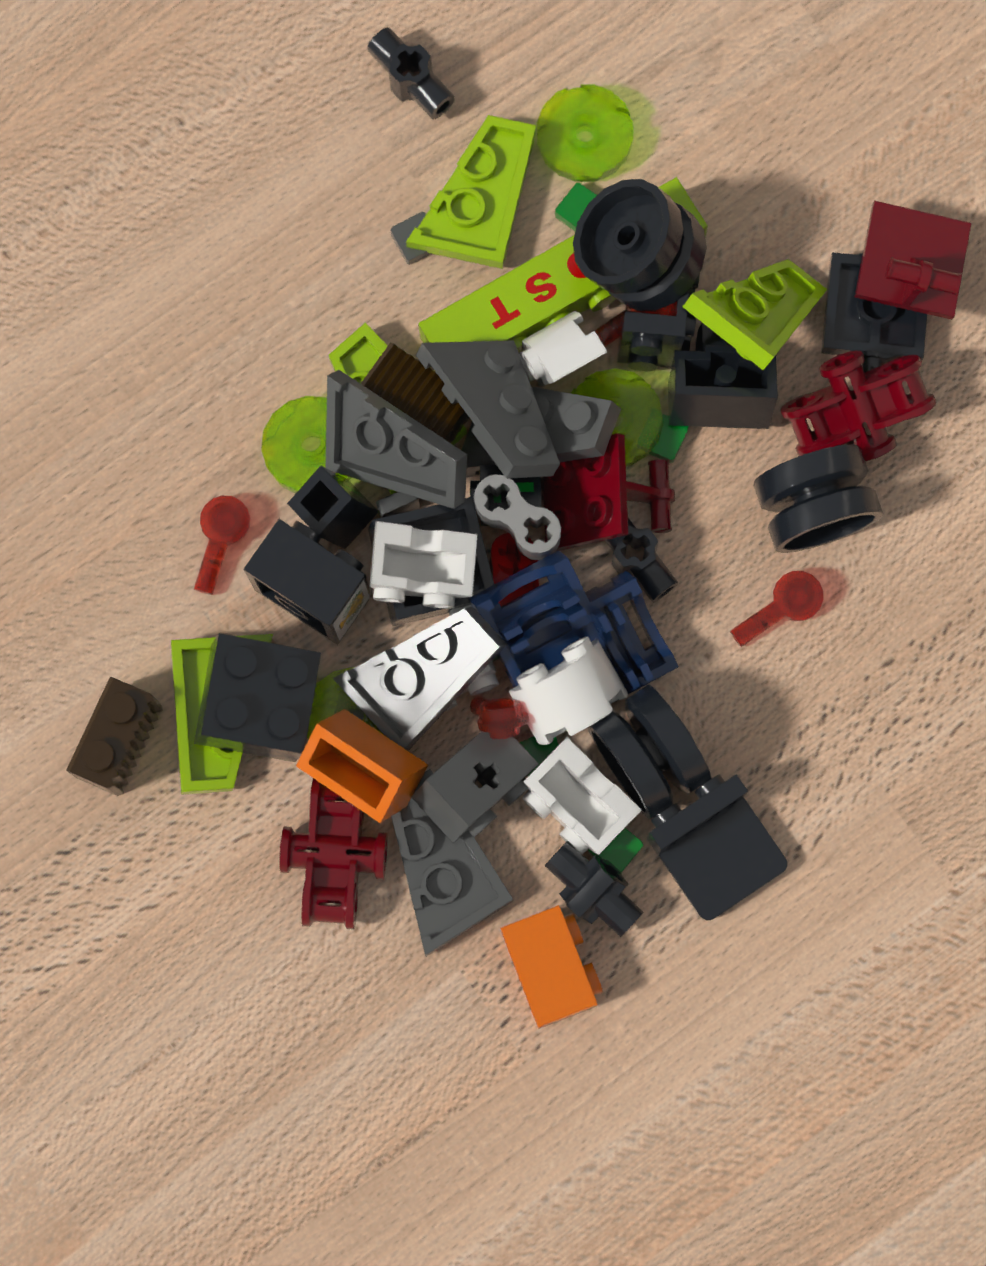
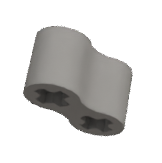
M491 475L479 482L474 493V504L477 516L484 524L508 532L515 540L517 549L529 559L541 560L556 552L560 545L561 526L558 518L552 511L527 503L521 496L515 482L504 475ZM502 492L507 493L506 498L509 507L507 510L501 507L495 508L492 512L488 510L489 502L487 495L489 493L496 497L501 495ZM542 524L547 525V538L549 541L545 543L538 539L533 545L528 542L529 533L526 527L531 525L537 529Z

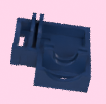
M558 550L468 598L472 607L507 643L497 656L506 667L507 671L505 672L513 688L519 685L516 680L517 677L528 669L544 664L546 669L550 670L563 662L565 658L561 653L562 650L585 637H589L591 642L598 639L628 694L675 670L679 666L651 618L643 598V592L636 578L627 571L611 578L609 583L599 588L596 586L585 592L568 557ZM547 577L548 582L500 606L499 602L513 591L534 580ZM630 601L651 646L645 649L622 605Z

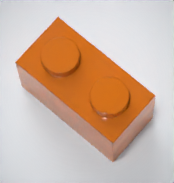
M343 709L316 724L296 767L377 822L382 823L407 807L428 764L346 709Z
M558 905L500 928L538 1029L597 1007L598 1004L594 995L603 992L592 962L582 965L575 946L584 943L573 913L563 916Z

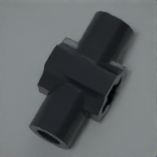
M390 27L382 29L370 40L367 45L368 52L389 73L391 91L400 101L414 100L431 119L439 118L452 106L455 101L454 95L433 74L431 55L420 44L407 46ZM410 71L405 76L402 75L403 72ZM416 71H419L418 75L412 76Z
M628 518L629 535L605 540L613 550L612 565L618 574L627 571L634 576L639 586L654 603L672 591L678 585V581L656 554L658 540L649 528H636ZM630 544L633 549H639L643 546L645 548L643 560L640 561L635 556L626 559L627 545Z
M567 841L544 865L566 886L559 893L566 902V906L579 918H583L590 924L600 917L613 931L622 937L644 913L622 892L629 885L622 876V873L609 860L603 859L598 854L589 861Z

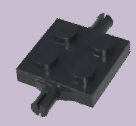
M832 252L829 264L821 353L840 355L850 351H861L865 358L862 363L864 373L882 366V363L907 355H918L922 362L924 358L927 314L855 298L863 253L854 255Z

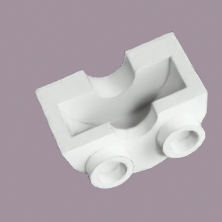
M573 311L522 340L523 352L519 353L529 382L536 379L540 387L548 383L551 384L607 353L595 331L586 336L582 332L578 324L583 322V317L579 312Z
M377 521L374 532L370 587L374 588L373 599L382 602L402 603L405 600V595L424 597L423 606L451 609L454 608L455 598L472 597L477 534L447 530H421L409 525Z
M585 637L570 644L561 652L565 658L563 662L550 670H547L544 664L528 669L517 677L516 680L519 685L509 690L511 697L538 744H550L554 737L566 730L572 736L586 729L613 711L611 703L618 699L627 698V690L598 639L591 642L589 637Z
M568 737L524 781L529 791L522 799L541 818L545 819L551 814L564 827L563 831L559 834L565 842L568 841L582 855L587 849L599 855L641 811L616 784L612 783L596 768L594 763Z

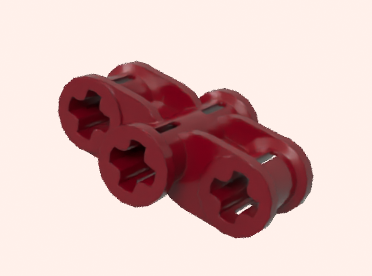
M861 351L846 352L824 362L819 367V371L823 378H828L831 386L796 397L785 403L780 409L782 417L790 420L798 440L795 448L798 456L842 445L851 440L853 444L861 448L865 461L879 458L892 451L896 447L897 442L895 436L888 434L886 427L923 415L933 409L937 403L934 395L927 393L919 372V368L922 365L920 357L918 355L903 356L865 373L861 365L865 358ZM845 377L850 378L853 390L849 389ZM903 381L907 382L910 394L905 393L902 385ZM807 418L811 420L814 431H811ZM863 423H867L871 435H867Z
M313 778L310 794L309 833L294 832L292 827H283L280 843V872L289 873L292 868L306 869L301 909L302 926L310 927L313 922L345 924L346 929L354 930L358 909L359 872L374 873L376 879L385 878L388 834L379 832L377 837L362 836L364 812L349 802L329 801L346 800ZM298 850H313L319 852H301ZM349 853H361V854H371V855H370V856H364V855H349ZM319 903L341 904V906L319 905Z

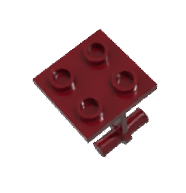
M874 201L871 208L855 298L952 320L955 317L972 223Z
M616 433L611 435L604 456L561 462L553 476L543 477L544 508L555 514L561 526L560 545L556 551L629 535L627 501L650 504V529L652 532H671L670 503L675 502V490L670 488L669 461L658 459L648 462L650 486L626 481L625 435ZM545 525V543L549 541L547 538V525Z

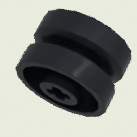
M643 179L622 180L604 188L588 203L577 222L573 239L575 262L584 276L599 287L607 290L610 295L621 303L637 311H657L675 303L692 287L701 272L707 249L704 229L694 215L680 204L675 203L658 186Z
M855 444L838 445L810 452L783 462L755 479L753 486L761 509L775 513L779 512L768 525L775 551L789 553L825 545L855 534L882 518L883 511L876 491L870 487L857 486L868 473V468L859 446Z
M649 684L625 700V709L633 728L620 714L614 711L587 728L597 749L630 799L641 809V812L648 819H652L673 805L672 791L663 773L677 789L685 793H691L712 779L704 757L684 723L659 692Z

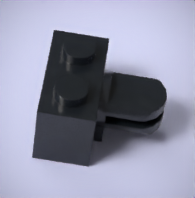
M701 323L695 341L696 351L675 350L668 380L669 426L769 429L778 399L776 355L767 367L762 370L752 361L741 357L733 346L705 324Z

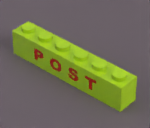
M675 177L659 186L675 203L680 204L694 215L704 229L706 238L708 225L678 178ZM573 235L419 322L420 339L423 343L514 341L518 353L523 352L522 340L573 311L582 313L591 308L593 312H596L610 305L616 298L584 276L575 262Z

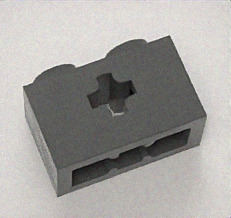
M496 718L432 774L411 798L453 843L467 830L475 838L497 817L491 810L497 803L503 799L510 806L528 789L524 781L538 763ZM477 780L482 785L480 789L475 784Z

